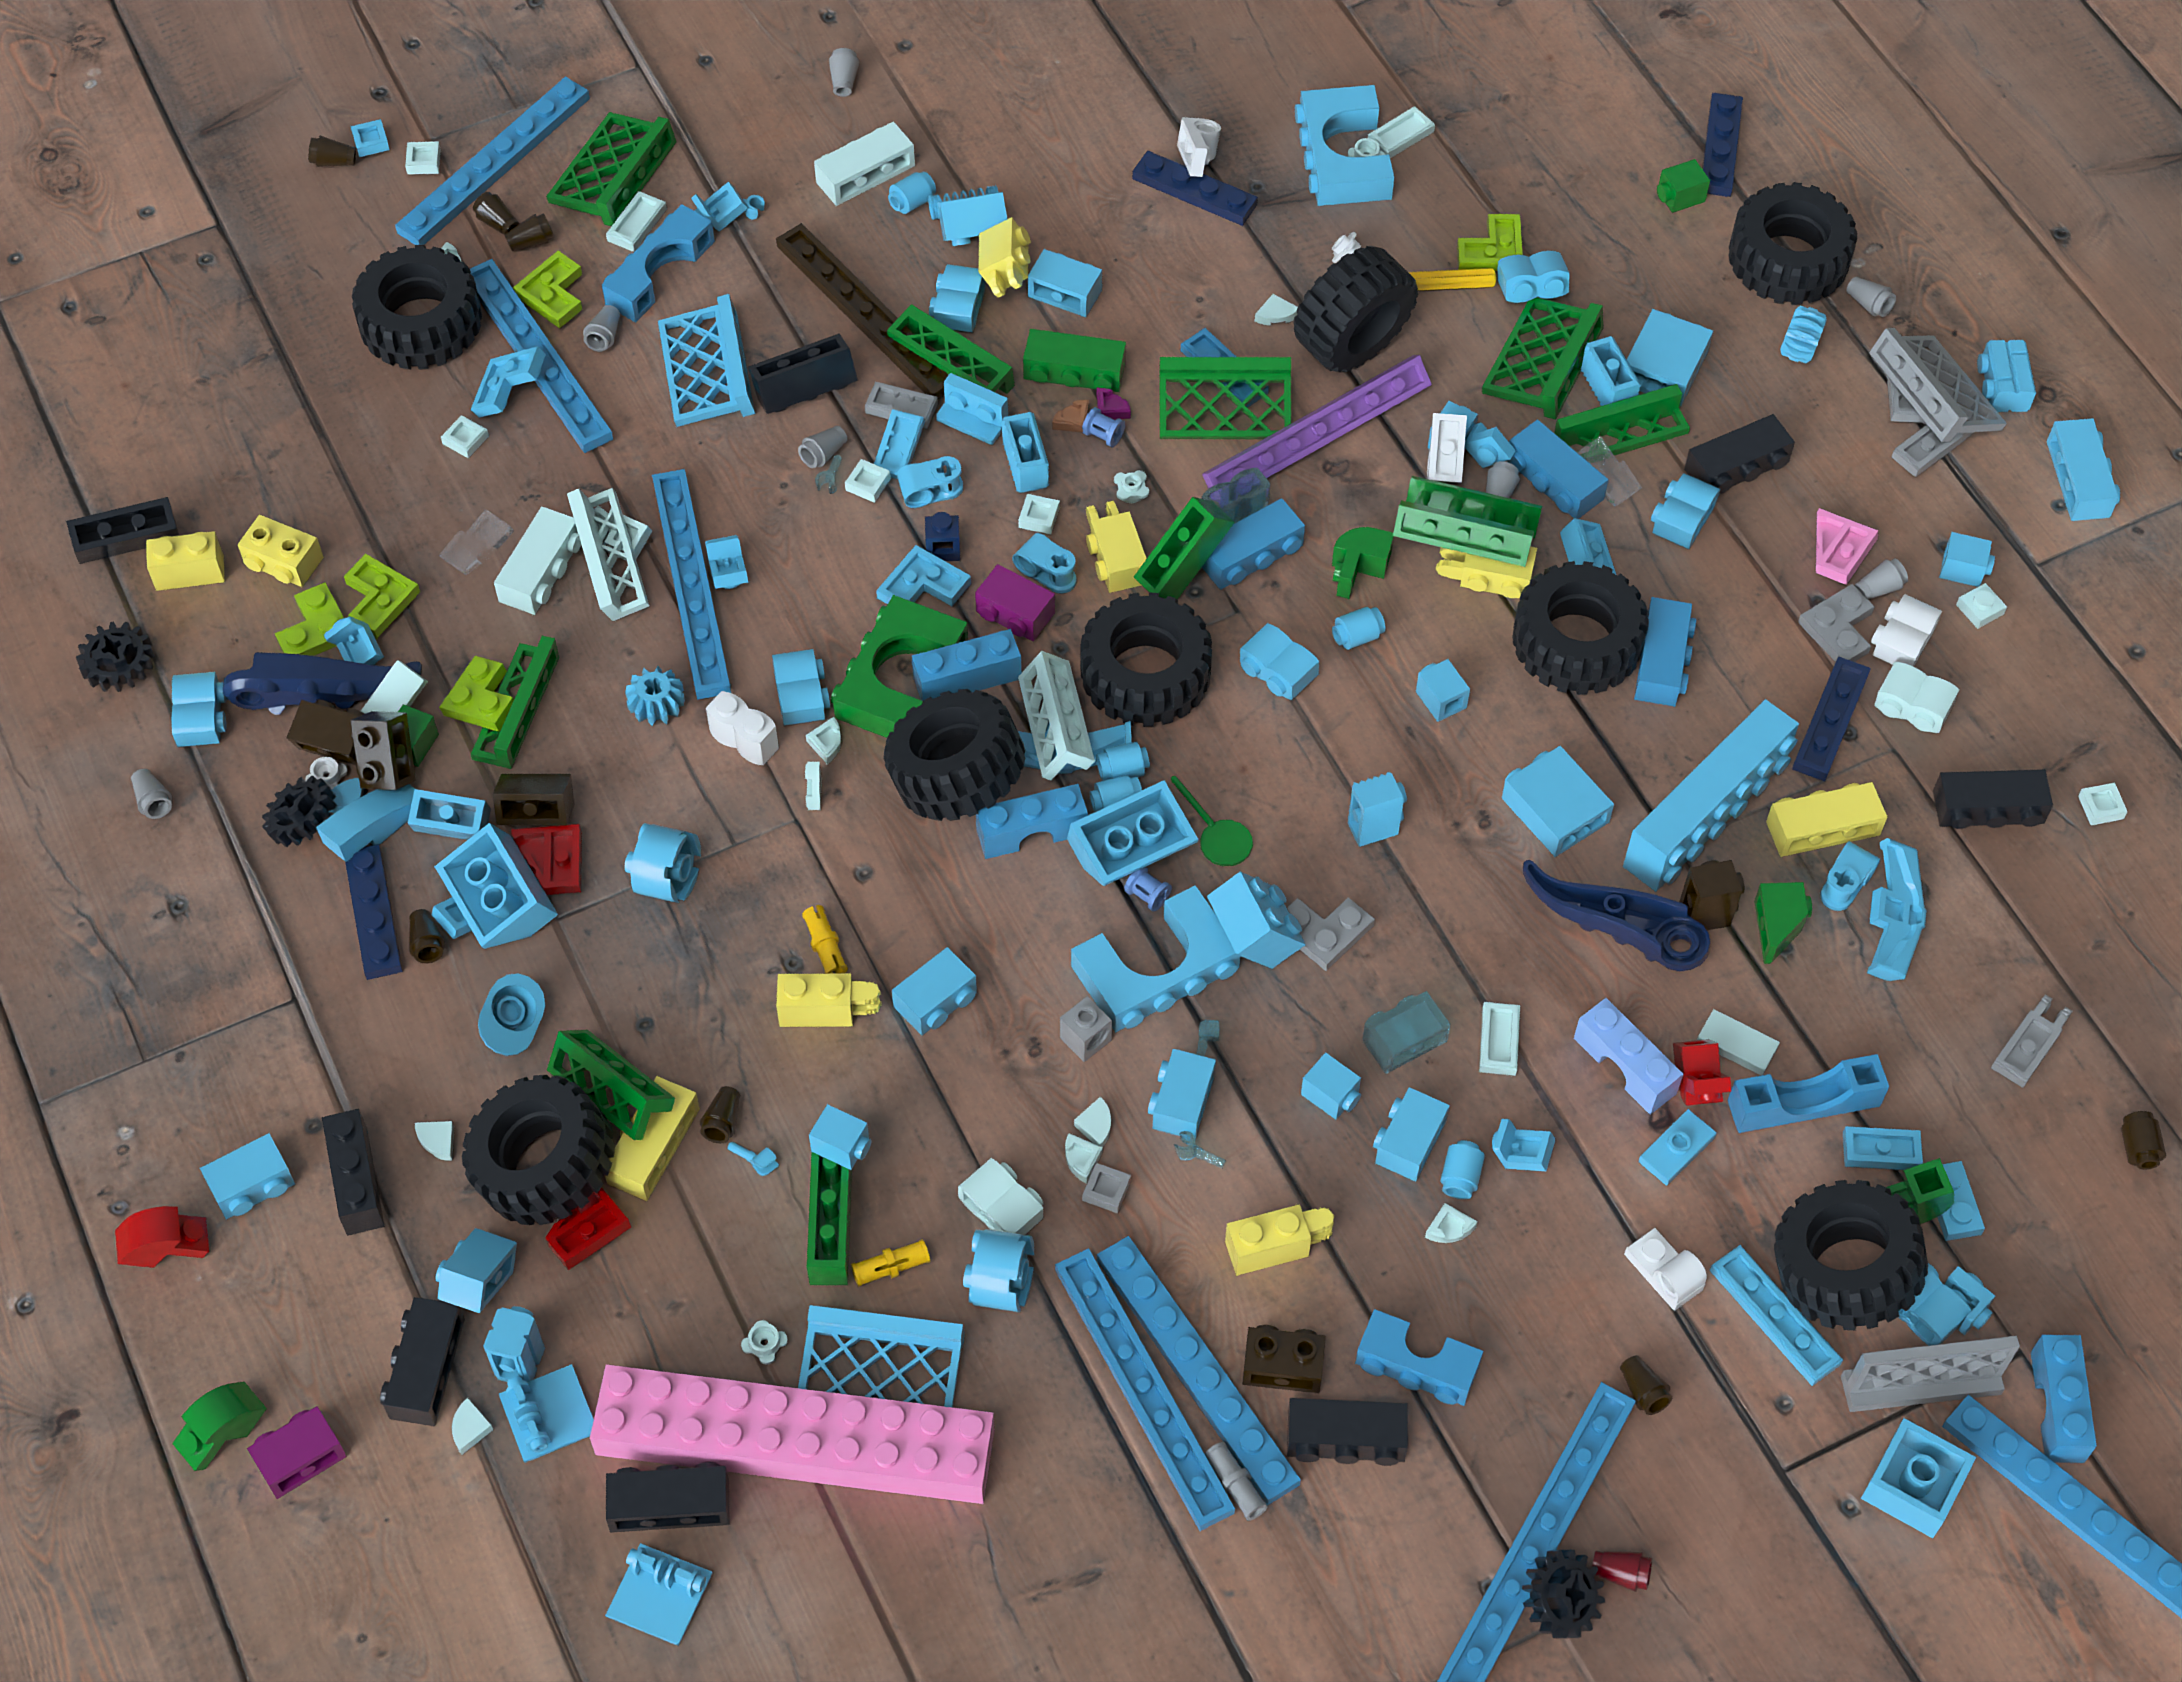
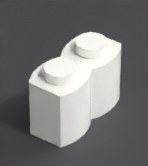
M1906 594L1903 595L1899 603L1893 601L1884 618L1888 621L1887 625L1883 626L1880 624L1871 640V643L1876 645L1873 656L1892 665L1894 662H1901L1914 667L1932 636L1942 611Z
M721 691L706 707L709 729L712 736L723 745L737 748L740 755L749 762L764 765L779 749L776 726L773 720L761 711L748 709V706L740 697Z

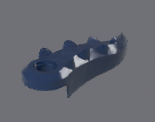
M256 652L253 658V666L250 669L232 672L224 678L223 694L227 700L240 708L250 710L268 708L274 715H280L286 708V705H300L301 700L315 703L316 699H320L329 703H335L341 709H346L352 706L355 701L370 699L393 666H376L300 654ZM420 662L406 663L408 667L421 676L422 664Z
M1526 860L1523 863V875L1526 882L1539 899L1557 914L1578 923L1583 930L1589 932L1599 930L1612 935L1618 944H1630L1642 951L1648 961H1657L1666 968L1675 971L1692 970L1700 966L1707 959L1710 950L1709 933L1701 923L1688 915L1689 906L1654 894L1630 889L1561 881L1544 873L1531 860ZM1683 939L1689 942L1691 947L1685 952H1677L1672 949L1670 944L1675 940Z

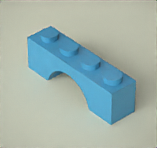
M681 204L673 213L665 218L663 224L654 233H650L645 238L643 244L634 253L629 254L625 258L624 263L614 273L609 274L602 284L605 305L616 307L621 315L636 323L655 303L653 284L650 279L653 273L659 267L669 262L679 260L696 262L715 242L712 221Z
M1878 1054L1842 1060L1831 1070L1802 1081L1782 1082L1775 1080L1771 1074L1735 1080L1727 1101L1738 1133L1880 1107L1889 1089V1084Z

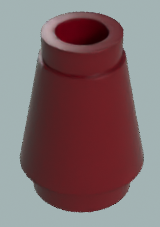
M1595 1551L1592 1566H1597L1598 1568L1596 1576L1634 1592H1637L1638 1588L1648 1589L1652 1570V1558L1643 1556V1552Z

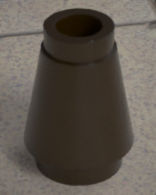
M321 135L319 138L311 137L308 160L309 163H316V167L354 166L356 147Z
M485 192L477 198L473 205L476 218L502 234L509 232L520 224L497 194Z
M544 213L538 216L533 214L504 234L512 251L546 244L548 239L554 237Z
M419 909L412 912L409 916V952L420 963H433L442 957L445 941L428 910Z
M729 1086L721 1087L700 1119L701 1135L708 1141L721 1144L726 1143L730 1137L734 1136L739 1099L741 1097L739 1091Z
M1638 1355L1626 1359L1621 1364L1620 1370L1623 1373L1633 1399L1636 1400L1635 1404L1639 1410H1644L1647 1415H1654L1664 1410L1671 1403L1670 1386L1642 1361Z

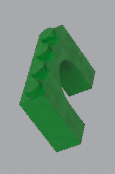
M893 595L887 606L883 605L880 608L876 618V625L872 632L868 631L865 634L857 658L853 657L850 660L842 684L838 683L832 692L831 703L834 706L835 718L887 738L890 732H894L895 723L900 718L904 719L909 709L913 706L917 708L923 702L883 685L875 676L879 667L888 659L900 654H919L968 641V622Z

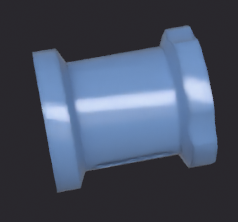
M1094 407L1084 420L1082 433L1087 436L1094 435L1106 441L1107 446L1113 448L1120 441L1124 433L1125 421L1119 418L1114 420L1101 414V409Z
M1146 867L1133 872L1124 886L1127 894H1135L1148 903V908L1151 911H1157L1164 904V901L1168 899L1172 890V886L1168 882L1161 883L1151 876Z

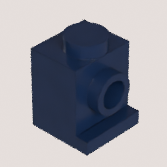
M938 512L933 516H925L926 551L944 561H960L959 515L950 516L946 512ZM953 541V548L933 549V542Z

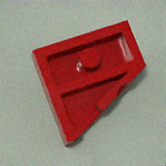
M580 824L511 830L514 842L546 895L581 892L582 830Z
M602 1187L598 1193L593 1192L588 1197L590 1202L582 1209L578 1206L571 1211L573 1215L554 1223L545 1237L548 1246L567 1270H570L631 1228L629 1219Z

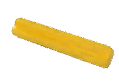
M1493 268L1408 272L1416 280L1418 291L1493 287L1496 283V273Z

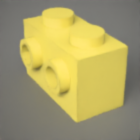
M258 515L238 543L243 562L249 569L256 572L263 571L273 575L283 583H293L300 587L304 586L324 558L317 537L262 515Z
M215 531L196 532L194 534L173 537L163 536L157 539L146 540L147 569L156 591L225 582L224 555Z

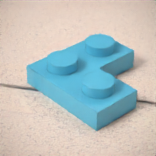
M537 346L490 359L471 411L479 418L503 412L508 403L507 399L512 386L536 380L541 373V366L546 354Z
M915 545L876 590L877 599L888 604L891 597L895 595L915 602L925 591L946 604L953 606L971 585V576Z

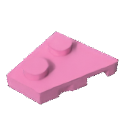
M1819 508L1817 511L1816 573L1847 585L1878 540V530Z

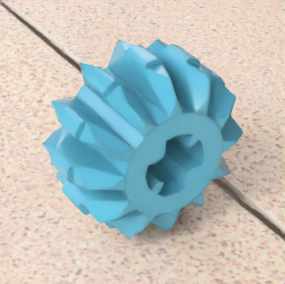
M1800 305L1796 308L1780 348L1781 355L1789 357V360L1808 363L1811 361L1827 320L1826 315L1811 307L1806 308Z
M657 666L654 672H649L643 668L642 676L632 675L631 685L626 686L625 694L628 710L631 713H635V717L639 722L648 718V722L653 726L656 720L661 719L667 725L668 715L678 717L679 707L684 706L683 684L680 679L675 678L672 670L662 673V669Z

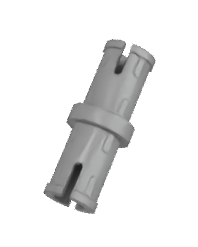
M1225 1442L1217 1443L1209 1448L1205 1453L1206 1458L1222 1481L1221 1484L1224 1490L1232 1496L1244 1513L1246 1520L1251 1521L1262 1515L1268 1506L1263 1502L1250 1482L1251 1475L1248 1470L1240 1467L1228 1450Z

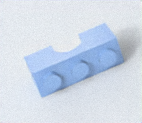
M1607 998L1603 999L1579 1018L1574 1039L1598 1063H1601L1607 1057L1612 1059L1624 1073L1626 1078L1625 1090L1650 1115L1677 1094L1683 1073Z

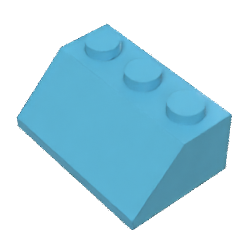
M1165 780L1071 823L1067 837L1083 869L1103 886L1193 845L1199 840Z
M488 823L434 866L479 944L484 949L531 937L558 915L511 835L491 823Z

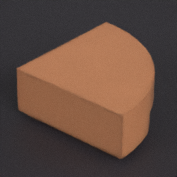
M1077 400L1073 402V405L1064 408L1062 411L1059 410L1053 418L1052 429L1083 432L1082 426L1088 415L1089 400Z

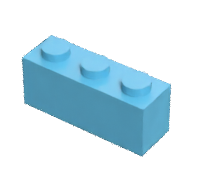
M2094 418L2055 421L2047 439V445L2071 521L2110 518L2116 504L2120 502V488L2117 484H2114L2111 475V460L2105 456L2103 435L2100 431H2097Z

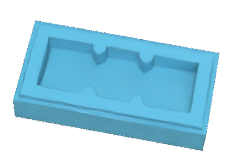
M892 409L874 462L875 465L889 470L892 478L898 479V471L902 467L911 464L925 423L924 417Z
M1688 1109L1640 1156L1638 1162L1667 1186L1715 1139L1717 1132Z

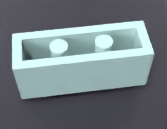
M893 121L814 161L816 183L830 200L838 206L914 167V144Z
M541 506L494 581L500 603L533 615L536 614L541 604L547 603L551 595V588L557 578L563 577L567 568V562L573 553L579 551L582 545L573 517Z

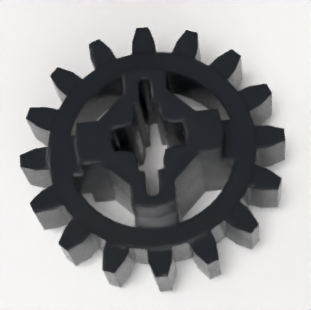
M110 622L109 629L107 630L98 626L96 627L97 635H85L88 644L78 645L81 654L76 656V660L83 678L88 679L93 688L100 684L104 692H107L110 686H115L117 692H121L122 685L126 683L133 688L135 687L134 679L145 680L147 677L144 669L148 670L154 667L151 659L155 657V653L149 636L147 634L143 635L139 626L131 630L128 622H124L121 628H117L114 622Z
M310 776L305 781L300 777L296 785L292 786L290 783H287L285 789L281 792H276L275 797L277 799L275 802L267 803L266 806L270 812L262 815V818L266 821L262 827L276 844L282 843L285 847H288L293 841L298 846L304 837H307L309 840L313 839V834L318 831L316 827L331 816L329 811L337 807V804L333 801L336 798V794L321 778L317 780L314 776Z
M1572 1549L1549 1550L1546 1557H1536L1534 1560L1538 1569H1527L1526 1571L1528 1577L1532 1579L1531 1584L1522 1585V1590L1530 1593V1599L1523 1602L1524 1607H1532L1534 1610L1529 1618L1530 1622H1541L1539 1632L1542 1634H1552V1637L1555 1639L1580 1638L1581 1631H1592L1593 1626L1590 1619H1600L1602 1616L1596 1609L1597 1604L1605 1603V1598L1599 1596L1597 1591L1604 1586V1582L1595 1581L1594 1575L1598 1571L1597 1566H1586L1588 1556L1576 1555L1575 1550Z

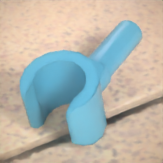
M751 195L747 200L743 199L748 207L745 211L746 216L751 220L758 217L757 209L760 211L764 210V199L759 195Z
M730 1142L728 1145L729 1151L750 1162L755 1171L761 1176L768 1175L779 1166L775 1161L776 1155L767 1147L756 1155L753 1151L734 1142Z

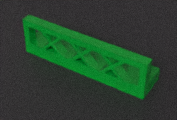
M912 304L887 330L890 338L947 374L952 373L993 392L999 389L1008 394L1015 386L1013 369L1010 365ZM906 325L915 335L906 336L900 331ZM925 343L937 351L931 352L926 348ZM950 359L963 367H955L951 364ZM976 375L982 378L983 380L987 381L989 384L985 386L984 384L976 380Z
M1675 384L1557 419L1554 434L1569 446L1578 444L1587 447V452L1580 454V456L1587 462L1592 463L1689 434L1690 426L1679 409L1682 392L1678 385ZM1672 416L1677 426L1667 428L1657 423L1659 419ZM1635 426L1648 430L1647 434L1641 437L1627 432L1629 428ZM1605 435L1618 439L1616 444L1610 446L1597 441L1599 437Z
M542 635L537 647L519 643L498 693L510 696V689L521 684L500 732L482 727L471 752L472 760L512 769L560 658L555 638ZM525 656L532 657L527 671L524 672L521 663ZM496 740L493 747L495 754L485 752L486 744Z
M589 1030L558 1031L547 1071L553 1076L564 1077L569 1082H574L580 1086L607 1119L633 1140H643L651 1113L672 1111L675 1097ZM566 1053L570 1061V1071H566L562 1067ZM586 1070L590 1072L593 1087L590 1089L587 1087L584 1077V1071ZM608 1087L612 1089L615 1101L613 1106H610L605 1090ZM629 1105L634 1106L638 1110L634 1124L630 1121L627 1108Z

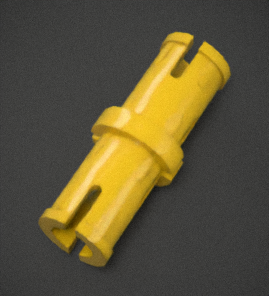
M816 905L817 913H815L813 906L803 911L802 917L812 937L810 943L812 950L818 953L825 974H833L832 971L834 970L836 974L846 973L848 967L838 947L839 937L831 929L824 906Z
M921 1239L916 1243L892 1251L890 1247L883 1249L881 1255L850 1265L855 1282L860 1287L863 1284L889 1275L891 1279L898 1277L899 1272L931 1261L926 1244Z

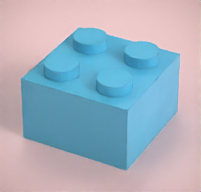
M1240 871L1207 895L1237 955L1273 969L1306 945L1300 935L1302 927L1298 920L1288 912L1284 904L1287 902V899L1277 885H1270L1263 882L1259 877L1254 878Z
M1903 1418L1861 1499L1927 1536L1934 1538L1944 1523L1976 1457Z

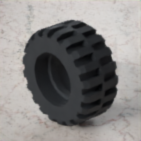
M1785 182L1773 185L1771 189L1767 186L1757 191V194L1749 196L1744 201V205L1739 208L1729 244V262L1733 267L1732 270L1736 277L1743 279L1742 284L1750 291L1752 289L1757 291V296L1763 299L1769 297L1774 299V303L1783 304L1786 301L1791 302V305H1801L1803 301L1812 303L1820 300L1821 295L1824 298L1829 296L1844 282L1856 247V223L1852 215L1848 214V209L1842 202L1837 203L1834 195L1828 191L1826 194L1821 192L1819 187L1813 185L1805 187L1802 186V183L1793 182L1792 185H1785ZM1777 236L1796 237L1809 243L1814 249L1809 251H1793L1777 245L1770 238Z
M415 245V248L409 249L406 246L398 247L396 252L390 253L387 251L380 255L378 261L372 260L365 267L366 272L362 271L358 276L352 291V306L364 345L368 346L369 351L375 357L382 358V361L392 366L397 363L400 368L410 370L411 366H418L419 370L429 369L428 366L433 364L441 366L447 363V359L451 357L455 359L463 353L462 349H468L475 340L474 336L479 333L482 309L474 276L471 275L469 267L460 261L459 257L450 252L445 254L443 249L434 246L432 249H426L425 245ZM417 299H433L441 302L431 311L420 315L404 316L394 313L403 304Z
M1375 246L1355 249L1352 254L1347 253L1341 257L1339 262L1333 263L1327 268L1328 271L1322 277H1318L1311 290L1306 292L1304 301L1299 304L1296 310L1297 316L1294 317L1296 338L1329 371L1348 372L1353 367L1358 368L1364 365V362L1368 359H1373L1382 348L1385 349L1391 343L1390 341L1395 335L1397 336L1400 333L1404 323L1408 322L1411 317V310L1415 309L1416 298L1418 297L1416 280L1385 249Z
M1575 561L1565 562L1560 568L1554 565L1545 569L1544 575L1542 573L1535 575L1530 580V584L1524 587L1521 593L1512 635L1513 645L1516 647L1515 653L1521 663L1525 662L1524 669L1533 677L1535 675L1539 676V682L1547 687L1551 684L1557 687V691L1567 693V690L1576 691V695H1587L1589 690H1594L1595 693L1607 691L1609 684L1611 687H1616L1624 681V677L1630 676L1640 660L1649 623L1646 603L1640 600L1641 593L1634 585L1631 587L1628 585L1629 580L1621 573L1618 576L1612 573L1613 569L1605 565L1599 568L1593 566L1594 562L1584 561L1583 565H1575ZM1566 615H1582L1599 622L1609 635L1594 641H1579L1560 633L1551 622Z
M1149 592V596H1140L1139 593L1129 594V597L1124 600L1121 597L1110 601V607L1107 608L1104 605L1095 612V618H1091L1085 626V634L1081 638L1080 671L1085 693L1091 696V702L1097 709L1105 708L1106 716L1114 720L1117 717L1122 718L1124 724L1131 721L1132 726L1136 722L1143 723V727H1154L1156 722H1161L1162 725L1172 723L1175 716L1183 718L1190 713L1191 706L1193 708L1197 707L1203 700V693L1207 692L1210 684L1212 665V639L1210 632L1206 630V624L1200 616L1194 617V609L1185 603L1182 606L1179 605L1176 598L1167 596L1165 599L1159 597V593ZM1138 646H1152L1168 652L1175 658L1176 662L1160 672L1138 673L1122 666L1116 658L1128 649Z
M958 689L956 693L950 691L942 692L939 697L934 699L929 697L923 700V704L917 708L913 706L906 712L904 719L900 718L895 723L894 732H890L887 737L883 759L903 803L917 815L925 818L928 816L929 819L942 821L943 818H947L950 821L960 820V816L963 815L971 817L979 814L978 810L984 807L989 809L995 805V800L1000 796L1004 798L1010 792L1011 784H1016L1020 778L1026 758L1024 755V743L1007 707L995 696L988 695V693L975 690L972 693L968 689Z
M534 1075L533 1080H529L527 1077L515 1080V1085L509 1088L505 1085L497 1090L498 1095L491 1101L488 1098L481 1105L482 1111L478 1116L474 1114L469 1123L471 1131L470 1133H465L463 1147L466 1151L462 1152V1165L466 1168L465 1175L475 1190L502 1217L509 1221H517L521 1225L529 1226L534 1225L535 1221L539 1225L553 1223V1218L559 1217L561 1220L573 1215L571 1211L579 1206L582 1209L590 1202L588 1197L593 1192L598 1193L604 1183L601 1180L604 1175L608 1176L612 1166L609 1158L614 1157L615 1154L612 1126L607 1121V1117L580 1086L560 1076H552L550 1078L548 1075ZM561 1130V1135L555 1148L543 1161L530 1168L516 1170L522 1152L534 1139L546 1132Z
M1847 1180L1835 1181L1836 1185L1829 1187L1822 1184L1813 1188L1814 1193L1809 1196L1804 1193L1795 1200L1796 1207H1788L1781 1216L1782 1222L1777 1225L1774 1252L1783 1291L1787 1292L1788 1300L1794 1308H1801L1803 1316L1811 1321L1819 1318L1821 1325L1834 1329L1836 1325H1841L1843 1330L1856 1331V1326L1866 1325L1867 1329L1878 1327V1322L1886 1319L1889 1323L1899 1317L1898 1311L1900 1309L1907 1311L1915 1303L1914 1295H1920L1925 1286L1924 1278L1928 1275V1261L1923 1229L1920 1226L1919 1217L1914 1209L1908 1207V1201L1896 1193L1892 1196L1891 1189L1877 1184L1876 1187H1871L1870 1182L1857 1180L1856 1184H1847ZM1846 1240H1866L1885 1249L1876 1261L1856 1270H1836L1817 1261L1820 1255L1830 1246Z

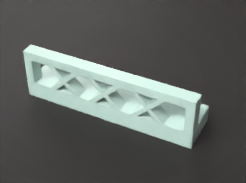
M610 488L589 498L580 489L567 493L600 609L612 621H615L649 607L650 605L616 491ZM610 501L611 510L606 519L603 520L596 517L593 507ZM609 529L619 532L620 536L613 549L605 546L603 542ZM618 557L627 560L628 563L622 577L614 575L611 570ZM626 586L635 589L638 599L622 605L620 597Z
M1041 651L1019 675L1018 679L1042 778L1052 780L1067 763L1087 770L1095 762L1070 663L1068 660ZM1037 675L1035 685L1033 688L1032 679ZM1043 696L1044 700L1039 714V706ZM1048 722H1049V723H1050V726H1049V730H1048L1047 736H1046V738H1045V732H1046L1047 725H1048ZM1054 748H1056L1057 756L1051 761Z

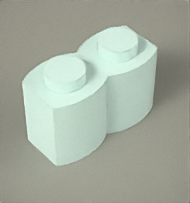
M1894 662L1878 692L1874 706L1888 717L1907 719L1921 731L1939 733L1956 701L1959 689L1944 679L1927 676L1911 665Z
M990 1158L958 1186L959 1199L990 1230L1025 1235L1043 1219V1200L1034 1189L1030 1187L1025 1189L1016 1182V1173L1005 1162L999 1164Z

